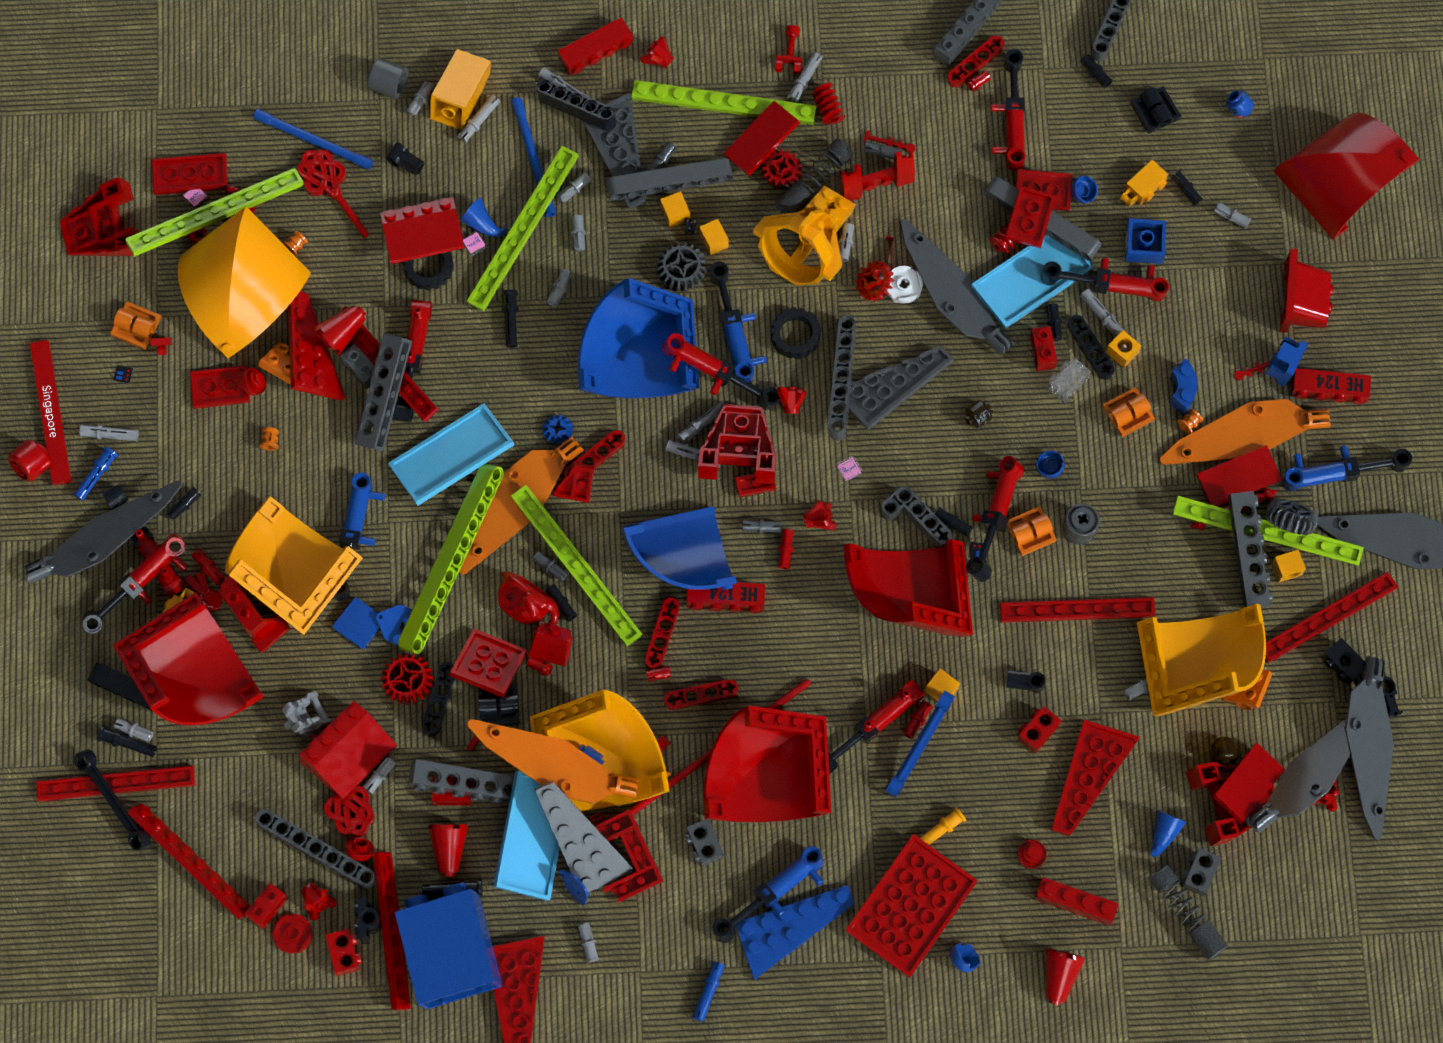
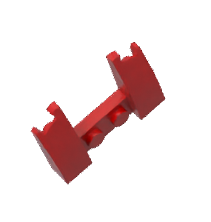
M909 151L908 157L902 155L901 152H895L893 167L865 176L861 175L860 164L854 165L855 172L850 171L845 174L842 171L839 191L841 196L854 201L862 198L863 190L870 191L879 185L886 186L895 181L896 187L913 183L915 179L913 151Z
M629 809L595 826L609 842L621 837L637 871L604 887V892L612 891L619 897L617 900L619 903L665 882L643 838L632 810Z

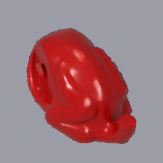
M509 571L502 573L503 580L498 590V603L500 608L509 617L521 624L531 625L539 623L550 614L551 618L548 624H557L559 611L553 598L518 574Z

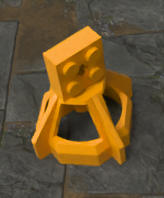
M824 185L803 210L795 213L764 216L753 229V234L760 238L758 247L770 270L795 286L818 284L823 277L831 281L842 268L836 232L851 216L856 204ZM780 229H789L799 234L801 243L791 257L783 250L778 241L777 231ZM814 248L819 256L821 265H803L802 263Z

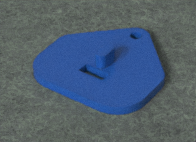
M397 605L376 615L377 622L386 641L398 645L402 634L399 627L401 622H404L406 625L412 609L403 605Z
M563 869L560 870V875L569 893L579 904L585 905L589 896L585 885L576 875Z

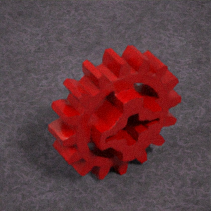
M782 148L779 149V153L773 151L772 156L769 155L763 162L762 173H765L764 180L769 179V185L775 183V188L781 185L782 189H785L786 184L791 187L792 181L796 182L798 181L797 177H801L802 165L800 164V158L795 159V152L790 155L789 149L785 153L782 151Z
M873 260L872 264L868 262L867 268L861 267L863 272L857 273V276L860 278L855 281L859 285L856 287L859 295L868 301L872 300L874 302L877 301V298L882 300L883 294L888 295L887 290L893 288L890 283L894 282V279L891 278L894 274L890 271L891 267Z

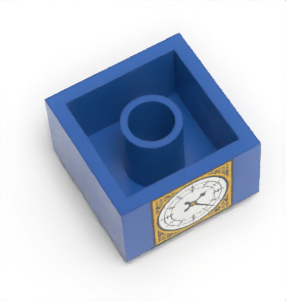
M1129 218L1126 226L1125 262L1162 264L1165 258L1166 221Z

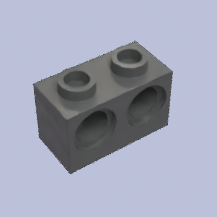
M354 344L340 356L346 368L368 390L375 366Z
M705 819L687 827L685 837L688 844H692L695 849L692 854L696 863L700 862L703 867L724 858V853L710 820ZM697 830H702L705 836L699 839L694 836V833ZM710 848L713 853L711 856L706 857L702 854V850Z
M1201 848L1196 853L1192 852L1189 863H1191L1189 871L1185 869L1181 878L1184 881L1182 887L1204 897L1208 892L1222 857ZM1199 859H1206L1208 861V866H1201L1199 864ZM1191 877H1199L1201 880V884L1195 885L1192 882Z

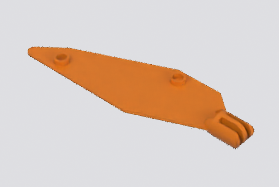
M1288 399L1249 402L1178 440L1161 456L1160 462L1163 465L1234 459L1266 445L1270 450L1306 430L1330 428L1331 423L1328 422L1330 421V416L1327 415L1329 409L1305 411ZM1188 451L1190 455L1186 456L1184 452Z
M573 436L555 450L530 451L504 472L503 479L459 571L461 574H467L530 523L513 501L511 495L527 485L544 507L566 464L584 451L581 446L579 447V443L574 441ZM480 549L482 550V552L480 554H476V550Z
M474 719L469 720L467 723L468 728L489 750L540 785L553 781L569 799L595 804L612 794L634 799L637 797L636 792L638 791L637 784L639 779L614 774L564 739Z

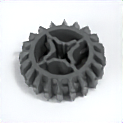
M677 242L676 247L670 244L669 250L664 248V254L659 255L660 260L657 261V273L660 274L659 279L664 280V285L670 284V289H673L675 286L678 292L680 288H684L686 292L688 286L694 289V283L700 285V279L704 280L705 275L703 273L707 272L705 267L707 261L704 260V254H700L699 248L694 250L693 244L690 247H687L686 242L683 246H680V243ZM677 256L676 261L670 262V264L667 265L672 258ZM680 261L682 265H684V273H682V269H680ZM693 269H696V271L691 276L686 277L687 273L693 271ZM671 274H676L680 278L674 277Z
M1272 500L1266 510V519L1270 524L1293 534H1312L1318 524V515L1314 510L1304 506V504L1291 500Z

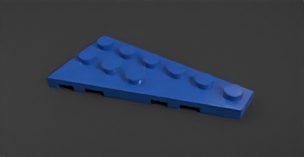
M848 885L784 906L782 908L785 910V914L781 917L772 910L743 920L736 925L754 981L854 905Z

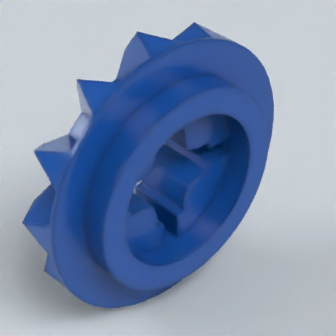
M561 414L552 415L546 419L543 425L544 437L554 444H562L573 433L571 421L568 417H564ZM559 422L563 430H559L556 436L553 427H556Z

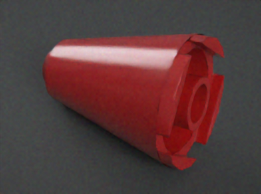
M353 305L320 322L313 329L317 331L316 334L329 349L332 347L333 353L338 356L365 322L366 318L364 316L366 313L360 306L356 308Z
M468 824L428 825L438 872H442V876H454V872L459 870Z
M1046 948L1045 998L1049 999L1048 1003L1060 1005L1061 1002L1066 1001L1085 962V957Z

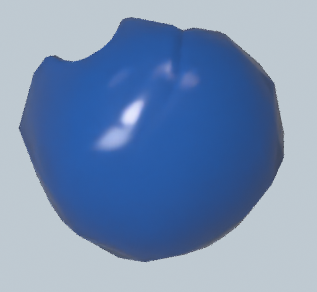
M1089 176L1076 178L1071 184V196L1076 202L1081 204L1094 201L1098 192L1096 182Z
M1054 450L1045 451L1038 457L1036 468L1041 476L1047 479H1055L1063 473L1065 461L1060 453Z
M960 942L951 948V962L957 970L968 973L979 967L980 958L970 944L961 945L962 943Z

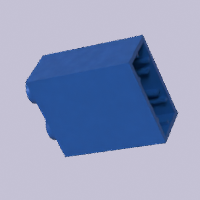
M465 883L443 888L444 897L432 901L428 900L427 895L411 897L404 901L406 909L395 912L417 1004L427 1010L503 987L480 895L472 889L467 890Z

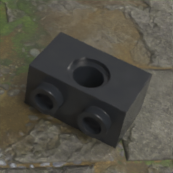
M1342 638L1322 656L1324 664L1329 669H1333L1337 673V677L1348 685L1365 671L1366 662ZM1339 660H1346L1348 662V666H1342Z

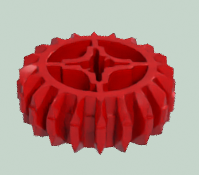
M407 652L405 653V658L397 654L398 660L395 661L391 657L392 664H385L388 670H382V674L385 675L380 678L381 682L384 683L382 689L386 690V696L391 695L392 701L398 698V704L405 700L406 705H409V700L411 699L416 704V698L419 697L423 700L422 693L428 695L429 691L427 688H432L433 686L432 683L428 682L434 680V677L429 675L432 673V669L427 668L429 663L427 661L423 662V657L420 656L416 660L415 653L412 654L411 658H409ZM406 665L415 666L420 671H410L406 668ZM398 668H400L401 672L399 676L394 677L395 679L392 680L394 672ZM404 671L406 672L407 676H409L410 686H408V683L405 682ZM423 677L420 686L414 690V683ZM394 687H405L408 692H400Z

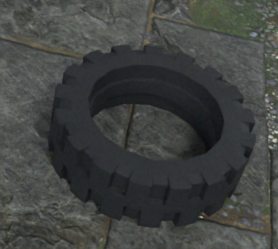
M451 252L439 254L444 261V266L441 272L434 277L426 278L416 274L413 270L415 259L404 261L403 268L406 278L410 280L413 286L416 285L419 289L431 290V288L438 289L441 285L444 286L447 280L451 278L452 271L454 270Z
M792 307L790 310H783L773 320L771 342H773L774 348L781 355H786L790 359L792 357L801 359L803 356L805 358L809 356V353H813L819 345L821 326L812 312H807L804 308L796 309V307ZM791 320L803 321L811 329V338L802 346L794 347L788 345L780 337L781 327Z

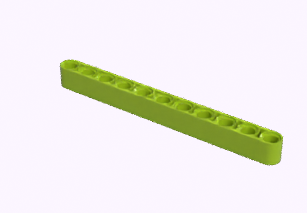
M486 463L479 467L399 638L398 646L401 650L415 654L422 652L503 479L504 472L502 467Z

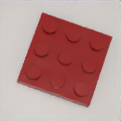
M473 629L450 671V676L504 698L527 654V649Z

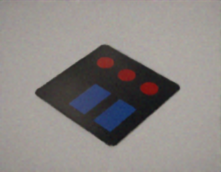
M117 365L113 380L130 383L133 368Z
M971 542L970 558L979 557L983 543Z

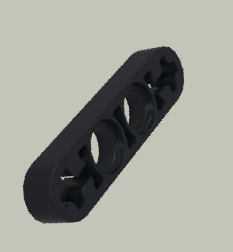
M1080 315L1071 316L1067 324L1071 335L1098 377L1103 380L1110 379L1115 370L1113 363L1084 318ZM1073 321L1076 323L1080 322L1079 329L1077 326H1072ZM1087 335L1091 338V342L1084 344L1081 341V337ZM1098 351L1101 354V357L1099 359H1093L1091 357V352ZM1103 366L1105 369H1110L1108 374L1106 372L1102 373Z
M450 662L441 664L438 669L422 723L423 731L428 736L437 735L442 726L455 678L451 677L450 673L447 676V681H450V683L442 681L445 678L443 670H447L448 667L451 670L454 666ZM441 685H445L448 688L447 693L444 695L437 693V688ZM436 703L442 705V710L439 713L431 711V707ZM432 717H434L436 729L433 728L432 731H429L427 725L431 724Z

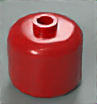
M31 439L23 441L8 455V462L13 471L27 482L35 481L51 465L47 449L42 444H38Z

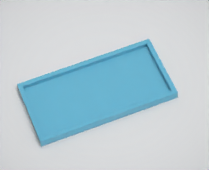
M1045 234L1041 249L1033 246L1026 247L972 283L971 288L1003 328L1006 329L1076 282L1060 279L1052 286L1042 283L1040 275L1047 262H1057L1063 272L1083 275L1094 270V266L1090 261L1082 258ZM1048 271V272H1047V273H1048L1049 275H1051V276H1054V275H1055V274H1054L1053 272H1051V271Z
M485 403L395 458L388 465L417 506L514 446V442Z
M515 771L493 887L549 901L560 847L534 790L540 784L523 772Z

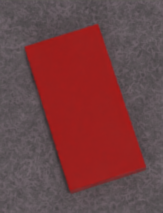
M773 101L723 154L750 176L800 122L777 102Z
M226 153L152 159L153 194L187 193L189 190L197 189L202 191L226 189L228 186Z
M1267 445L1196 474L1208 503L1217 507L1229 503V494L1248 491L1256 492L1282 481Z
M1255 743L1212 797L1241 824L1247 819L1285 769L1258 743Z

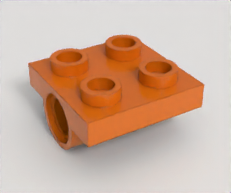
M126 301L124 307L120 308L115 315L114 327L110 335L146 350L162 317L160 314Z
M279 342L259 361L258 366L291 384L290 348L286 344Z
M1136 387L1104 403L1102 406L1121 438L1155 420L1150 411L1151 407L1147 398L1140 394Z
M1040 506L1008 521V531L1021 557L1055 543L1057 540L1053 533L1051 521L1047 514L1043 513Z
M1263 669L1259 680L1250 689L1223 697L1222 699L1245 710L1259 709L1272 673L1269 670Z

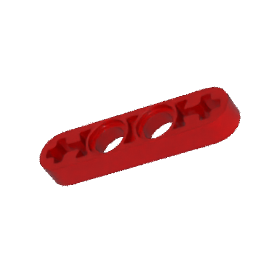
M997 35L990 37L950 70L947 78L948 84L951 87H960L999 55L1004 48L1003 38ZM993 42H994L995 44L999 43V47H998V46H995V47L992 48ZM980 52H984L988 57L982 60L977 55ZM971 63L974 69L968 71L964 68V65ZM961 71L962 74L959 76V81L957 79L953 81V76L957 77Z
M614 430L570 464L565 469V476L575 463H582L587 458L593 461L592 466H595V470L625 445L624 433L620 430ZM614 436H616L617 438H618V437H621V438H620V441H621V442H620V443H618L617 441L614 442V443L612 444V448H613V449H611V447L609 446V444H611V443L614 441V438H613V437H614ZM598 448H607V454L604 456L597 453Z
M667 598L662 604L645 657V664L650 670L660 668L663 664L680 610V604L675 598ZM671 603H674L676 609H672L671 617L666 616L668 613L666 605L670 606ZM664 620L671 623L670 628L667 630H663L660 627V623ZM658 638H662L665 641V645L661 648L654 645V641ZM654 651L660 652L657 654V661L659 663L651 665L649 659H653Z
M732 679L670 691L664 696V705L669 710H678L731 699L738 693V684ZM728 684H730L731 687H735V689L732 690V693H729L728 690L722 691V695L719 696L718 686H721V690L726 689ZM708 688H713L716 690V695L709 698L705 695V691ZM689 692H694L697 694V699L690 702L686 699V695ZM680 694H683V704H681V700L675 701V705H672L671 702L667 703L671 696L674 699H680Z

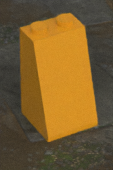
M457 49L431 95L430 119L462 130L467 125L466 122L471 118L490 75L491 61Z

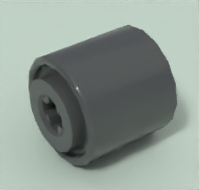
M379 58L370 68L368 88L398 99L402 95L408 80V68Z
M1085 503L1072 506L1067 511L1062 525L1065 538L1076 545L1089 543L1095 537L1100 523L1099 514L1095 508ZM1079 518L1085 519L1087 523L1083 522L1080 524Z

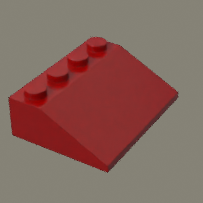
M453 197L380 213L391 264L465 248Z
M353 701L299 754L300 763L339 798L344 800L397 747V744L356 701Z

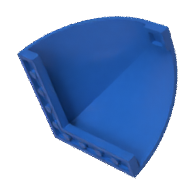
M627 278L615 285L596 305L584 328L578 352L579 389L597 395L616 398H654L698 389V369L681 360L676 372L670 371L669 367L674 357L667 356L662 350L664 340L675 333L682 335L685 341L696 346L693 300L631 278ZM671 342V346L677 349L676 344Z
M714 506L620 527L624 542L638 563L654 576L667 583L696 590L719 587L722 590L733 588L732 584H737L736 577L731 574L725 556Z

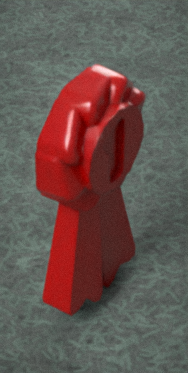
M196 573L194 578L189 574L187 578H183L182 581L199 594L200 599L209 612L220 609L222 597L219 592L209 589L205 573Z

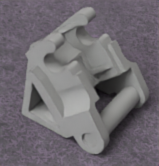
M317 692L307 693L302 699L285 704L282 709L288 720L283 724L285 728H292L294 733L299 732L303 739L327 727L332 722V719L328 718ZM310 703H312L318 716L310 718L306 710Z

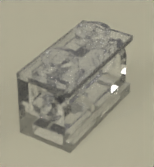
M1074 357L1070 362L1068 360L1065 361L1058 375L1054 373L1048 380L1049 386L1047 390L1049 391L1052 388L1051 392L1064 404L1088 380L1091 371Z

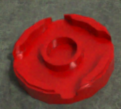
M298 914L281 917L273 928V940L276 946L282 952L288 954H298L304 951L310 945L313 938V931L309 921Z

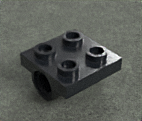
M1164 86L1158 89L1155 87L1149 88L1139 98L1131 101L1132 108L1148 134L1181 119V114Z
M510 685L504 698L478 688L480 721L501 726L520 724L517 685Z
M360 897L358 898V903H355V915H357L358 923L354 925V934L357 935V939L362 944H370V934L380 931L381 919L376 910L370 908L368 899ZM374 918L372 923H366L368 919Z

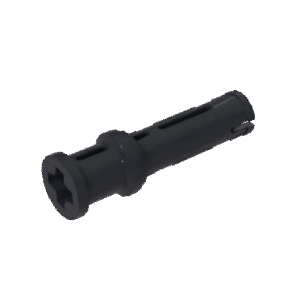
M504 290L501 292V296L503 297L502 311L505 314V346L514 348L518 346L516 313L519 310L516 304L518 291Z
M106 725L100 727L97 735L98 742L105 741L112 744L113 747L122 746L154 758V752H157L158 748L156 745L123 735V732L120 730L108 729Z
M479 878L478 881L462 879L460 882L422 884V895L443 896V888L465 883L467 890L472 889L480 896H483L482 878Z

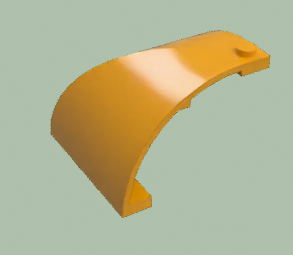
M247 206L184 252L178 262L180 289L192 317L207 338L228 359L253 341L279 317L303 288L311 274Z
M268 496L234 544L226 562L225 572L304 635L363 558L349 546H345L343 549L329 541L292 515L271 496Z
M1253 604L1235 612L1198 620L1158 623L1157 618L1151 617L1137 622L1153 716L1167 715L1245 691L1254 686L1262 674L1266 656V636L1260 604Z
M603 689L530 716L533 733L564 739L578 749L583 744L585 746L589 745L604 756L602 759L605 761L603 766L611 772L639 779L636 799L615 794L595 804L570 799L580 811L621 806L669 792L663 756L651 728L639 711L620 695Z

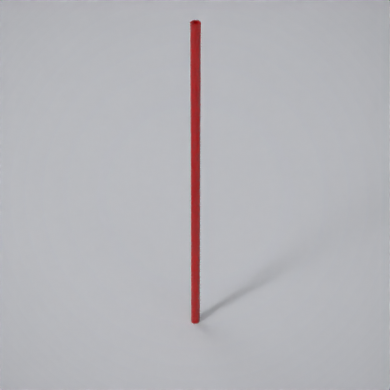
M806 678L767 708L779 709L809 687L811 682ZM712 748L669 779V789L706 763ZM661 795L642 800L631 807L630 810L635 815Z

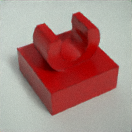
M172 337L150 339L151 346H157L158 355H167L166 345H173Z

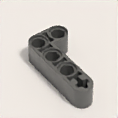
M900 487L882 503L881 516L885 520H893L903 512L935 547L946 546V541L952 539L951 531L910 488ZM904 494L907 495L909 499L903 501L899 498V496ZM890 506L893 507L895 511L889 513L885 510V508ZM919 508L922 513L914 514L912 509ZM932 522L935 526L928 528L925 523Z

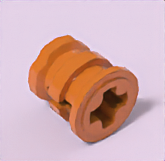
M298 231L294 232V236L288 238V242H283L294 256L297 255V250L303 248V244L308 243L307 239Z
M1190 409L1189 414H1185L1183 420L1179 419L1177 423L1183 431L1191 434L1193 432L1192 428L1195 429L1198 423L1203 421V418L1195 409Z
M273 427L263 428V435L261 436L263 443L259 447L266 451L278 450L279 446L276 443H278L279 439L277 437L279 430Z

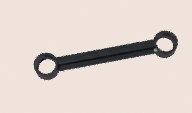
M86 749L76 753L74 757L76 767L80 771L88 773L129 833L128 842L131 848L138 851L148 847L151 843L150 835L143 828L139 829L128 815V812L96 767L97 759L94 752Z

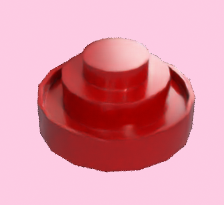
M249 368L241 374V385L246 393L251 396H257L265 391L266 379L257 368Z
M356 836L346 841L344 850L355 861H366L373 856L374 845L368 839Z
M1027 840L1020 845L1017 857L1023 867L1037 869L1044 864L1047 851L1040 841Z

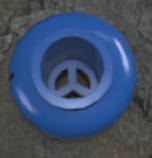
M1236 90L1228 95L1226 106L1235 117L1241 118L1251 113L1254 103L1245 91Z

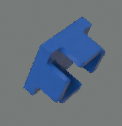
M1285 337L1281 341V348L1278 353H1274L1266 371L1267 375L1278 380L1276 384L1283 387L1293 376L1308 346V343L1302 340L1298 343Z

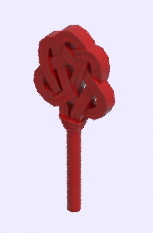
M327 150L306 151L302 156V162L298 164L297 170L300 177L305 181L304 186L307 193L312 196H320L326 193L329 197L336 199L362 237H368L369 232L342 196L339 184L345 180V167L340 162L335 161L332 154Z
M316 733L309 736L311 741L317 737ZM357 786L344 800L334 793V797L328 799L324 805V812L327 817L335 822L337 830L345 836L363 837L368 832L369 825L375 819L374 811L369 805V793L363 786ZM356 794H361V795H363V799L360 798V797H359L358 795H356ZM351 801H353V802H355L357 805H359L360 808H358V807H357L355 804H353ZM333 805H334V813H332V811H331V808H332ZM350 810L356 815L355 818H351Z

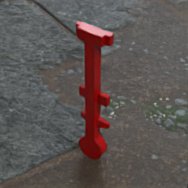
M869 130L866 131L863 141L871 140L885 143L889 147L894 146L898 149H905L908 153L911 150L914 153L916 149L912 143L908 145L903 144V140L898 143L894 142L892 137L886 140L871 136Z
M1270 361L1261 365L1257 362L1255 363L1256 367L1251 369L1245 367L1246 371L1243 372L1240 370L1234 373L1235 380L1241 381L1245 375H1249L1251 378L1252 373L1258 371L1259 374L1263 373L1262 369L1268 367Z

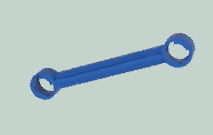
M946 690L944 691L898 772L887 787L886 793L895 798L898 796L909 774L956 696Z

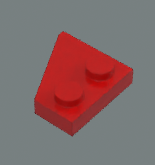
M575 463L554 490L553 496L589 503L595 466Z

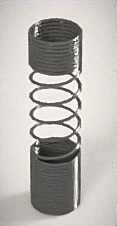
M835 139L825 149L826 155L821 154L819 156L820 161L813 162V168L807 169V175H801V182H794L783 196L780 197L775 206L781 214L801 211L812 199L811 194L815 195L814 190L803 183V176L809 177L810 181L817 188L822 189L820 183L809 176L808 170H815L823 181L828 182L827 177L815 169V163H820L829 174L834 175L833 170L822 163L821 156H826L838 169L853 156L851 148L844 141Z
M1169 865L1163 867L1149 878V881L1154 885L1159 894L1171 887L1163 896V900L1178 895L1170 903L1169 908H1175L1185 903L1176 912L1175 917L1192 911L1185 917L1181 925H1187L1197 920L1187 933L1208 961L1228 947L1210 920L1190 932L1205 916V914H1202L1184 923L1199 908L1198 905L1177 915L1193 897L1171 907L1187 889H1183L1165 898L1180 883L1179 878Z

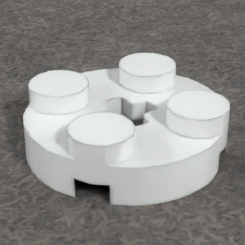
M909 266L894 268L892 270L894 274L891 276L894 282L890 283L893 288L887 290L888 296L895 303H910L918 299L923 288V280L919 272L911 269ZM901 281H905V283H909V285L907 286V288H903V287H900V286H899V285H901Z

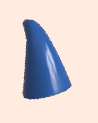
M482 197L471 204L460 220L487 236L500 237L508 230V228L496 226L491 220Z
M1157 809L1150 855L1152 857L1159 856L1179 834L1186 821Z

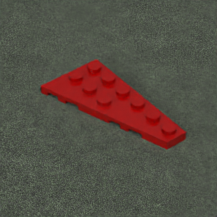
M300 291L288 306L291 389L343 401L346 397L328 348L316 334L317 331L313 329L318 324L309 296L306 292Z
M1085 719L1083 720L1051 831L1071 836L1140 739L1139 736Z
M545 936L493 946L503 987L494 989L504 1043H531Z

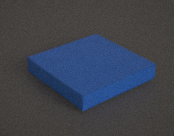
M355 596L333 624L332 628L364 650L380 629L376 619L378 612Z

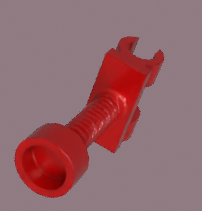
M788 25L785 30V35L788 36L786 56L777 55L775 72H782L783 63L794 64L793 74H800L802 58L793 57L795 38L800 36V27Z

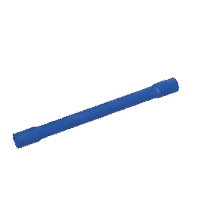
M517 97L512 99L511 103L538 185L544 174L528 125L522 98ZM551 201L545 211L546 217L556 215L553 201Z
M257 109L254 113L253 118L255 120L271 125L343 157L360 167L370 170L373 165L372 159L356 154L302 130L267 112Z

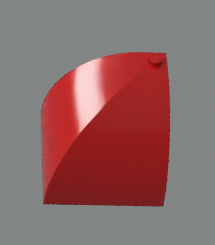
M1352 113L1277 166L1274 172L1334 240L1348 229L1346 223L1368 200L1399 174L1416 164L1419 158L1387 125L1370 115Z
M950 539L946 541V546L910 551H879L864 549L862 546L851 543L843 545L846 572L850 586L858 601L868 612L882 620L954 637L973 635L964 542Z
M197 592L113 644L114 649L149 707L155 714L166 721L180 725L209 724L229 718L264 697Z
M747 706L735 713L727 721L714 742L706 767L704 779L705 819L746 823L780 822L812 818L832 813L826 716Z

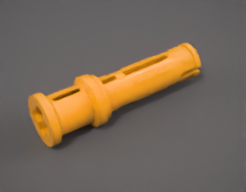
M955 807L952 813L945 818H940V823L921 836L920 839L930 845L946 832L951 833L954 827L967 820L961 811Z

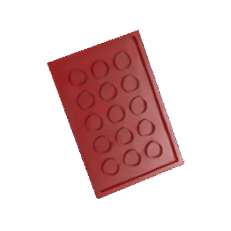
M913 834L847 926L845 932L910 978L978 880Z

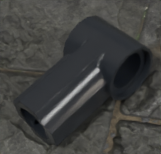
M398 142L394 144L385 156L390 164L395 167L400 166L414 176L420 174L425 165L424 161L411 154L404 145Z
M1008 671L1006 688L1039 693L1045 687V677L1040 672ZM1033 679H1039L1041 680L1042 684L1040 686H1034L1032 685L1031 681Z

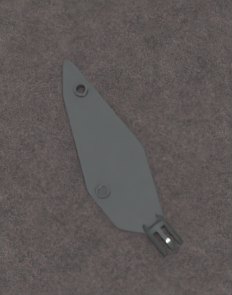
M901 220L904 244L937 310L963 335L984 339L997 353L1003 355L1014 345V342L995 325L986 305L971 288L972 283H974L973 280L908 220Z
M175 481L92 518L52 554L25 565L28 582L34 583L52 574L69 577L103 562L132 537L136 530L141 529L164 509L181 488L182 483Z
M1413 512L1318 517L1317 525L1340 541L1364 547V550L1414 569L1443 568V523ZM1345 522L1347 528L1341 527V523Z
M1367 656L1363 681L1350 692L1345 732L1362 812L1374 839L1380 840L1384 825L1394 741L1382 688L1386 660Z
M1347 718L1290 762L1266 804L1246 819L1247 825L1256 832L1261 833L1278 818L1300 815L1330 791L1350 756L1345 732Z

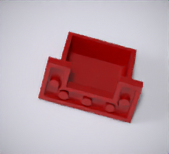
M1290 249L1284 262L1283 280H1286L1284 308L1280 315L1279 332L1287 333L1290 325L1325 328L1329 313L1332 312L1333 303L1330 302V296L1333 295L1334 285H1331V272L1298 262V249Z
M230 576L223 581L218 591L260 653L265 652L291 629L287 622L277 614L272 618H262L246 596L249 591Z

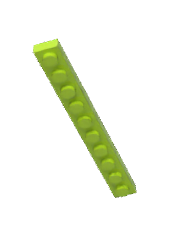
M634 80L632 100L751 117H759L775 101L797 118L801 124L814 125L816 105Z
M561 146L469 296L468 304L483 312L485 311L578 159V153Z
M293 168L125 238V241L135 257L235 215L246 206L249 209L304 186V183L297 170Z
M525 485L511 495L513 501L624 644L628 647L642 636L640 630L529 487Z
M1177 496L1172 515L1233 531L1230 510ZM1261 519V525H1259V531L1263 533L1265 541L1355 566L1360 564L1364 547L1314 533L1308 535L1293 534L1292 532H1286L1279 527H1275L1264 519ZM1245 526L1244 534L1251 536L1252 528Z

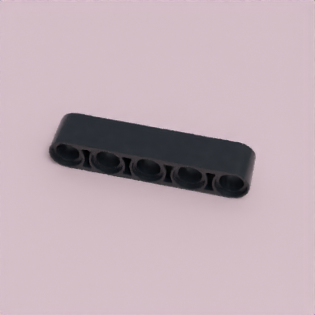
M542 79L537 82L536 90L540 102L608 131L616 127L617 122L612 107L550 80Z
M95 663L87 681L153 711L131 677L103 664Z

